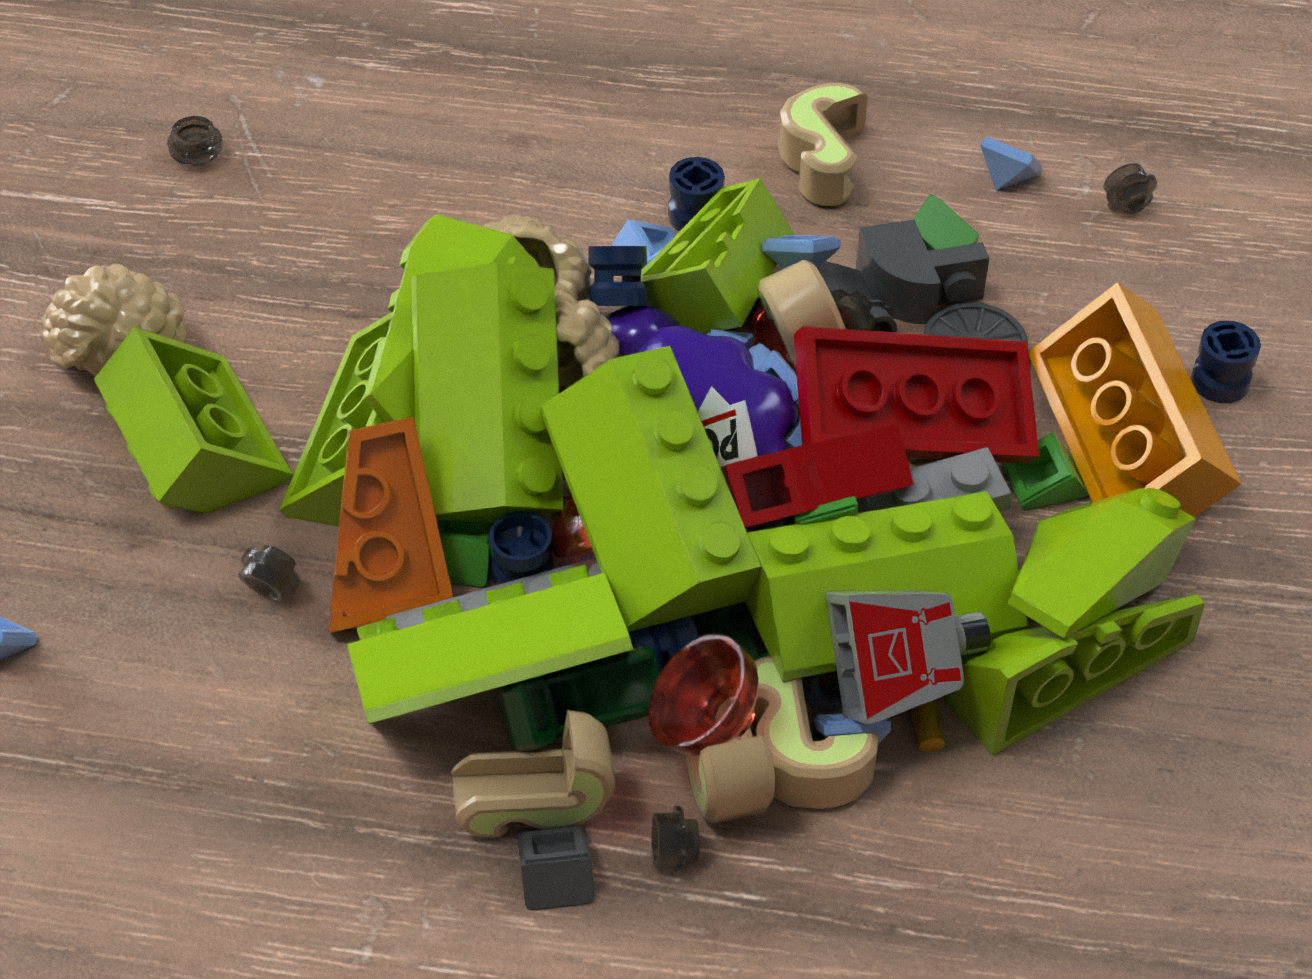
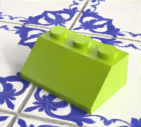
M134 327L94 378L106 402V410L117 422L128 443L127 449L129 453L137 460L149 483L148 488L151 495L168 508L177 509L180 507L207 514L285 484L293 475L236 374L223 355Z

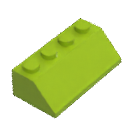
M491 263L415 275L411 278L415 425L436 520L494 523L503 515L515 511L532 512L546 519L564 510L562 468L540 413L542 405L559 394L554 269Z
M393 312L351 336L280 505L279 511L287 517L339 527L348 432L357 428L385 423L363 397L378 342L387 336Z
M671 346L610 359L542 405L540 413L601 573H605L628 632L746 601L761 565Z
M987 491L857 513L856 516H843L838 519L803 525L794 524L747 532L761 568L745 603L782 681L837 671L825 596L826 592L933 591L947 593L953 600L955 616L973 612H981L985 616L990 629L991 641L1003 634L1028 628L1026 615L1007 604L1019 574L1014 538Z
M585 564L549 574L551 588L526 594L523 582L487 591L485 596L488 605L462 612L459 599L422 609L421 613L424 623L398 630L396 619L393 617L357 627L360 640L347 644L368 724L633 650L630 635L606 574L601 573L589 577Z

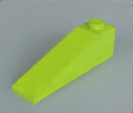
M435 214L426 221L403 250L399 264L404 269L400 288L391 294L388 309L393 312L387 336L378 342L363 397L384 422L414 417L415 421L411 278L419 274L491 263L539 267L537 261L528 254L513 235Z
M1155 488L1135 489L1065 509L1039 521L1033 534V540L1026 553L1024 564L1018 574L1007 604L1060 637L1066 638L1164 583L1196 518L1179 509L1181 504L1172 495Z
M1197 594L1112 611L1066 638L1060 637L1044 626L1003 634L991 641L987 651L961 656L965 680L963 687L958 691L945 695L944 701L993 756L1192 643L1197 633L1205 602Z

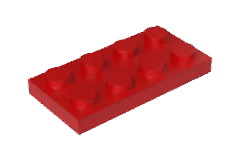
M802 326L794 334L802 445L898 424L907 458L943 460L988 447L997 463L1029 464L1039 457L1027 341Z

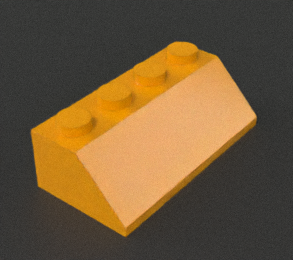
M1120 283L1114 284L1028 351L1029 358L1092 502L1139 488H1155L1172 495L1180 502L1181 506L1179 509L1195 518L1242 484L1157 309Z

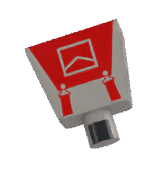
M831 591L825 593L844 718L865 724L877 723L958 691L963 687L965 681L961 656L987 651L990 647L991 635L985 616L981 612L955 616L953 600L947 593L933 591Z

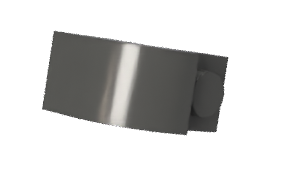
M914 219L861 227L859 230L856 269L860 271L872 299L882 300L885 306H890L894 312V319L913 324H927L930 318L937 313V308L940 305L983 299L990 258L983 242L927 251Z

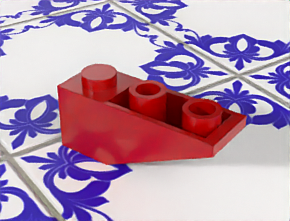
M898 424L797 446L721 467L745 529L817 509L819 505L855 496L856 500L914 485Z

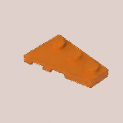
M414 417L357 428L348 432L328 625L329 633L382 621L389 615L453 598Z

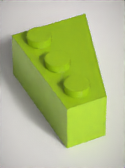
M761 178L722 187L641 271V282L647 287L648 306L671 315L681 326L706 335L711 332V329L726 330L743 325L759 297L757 288L760 280L770 276L777 265L774 260L762 251V242H766V239L794 235V232Z

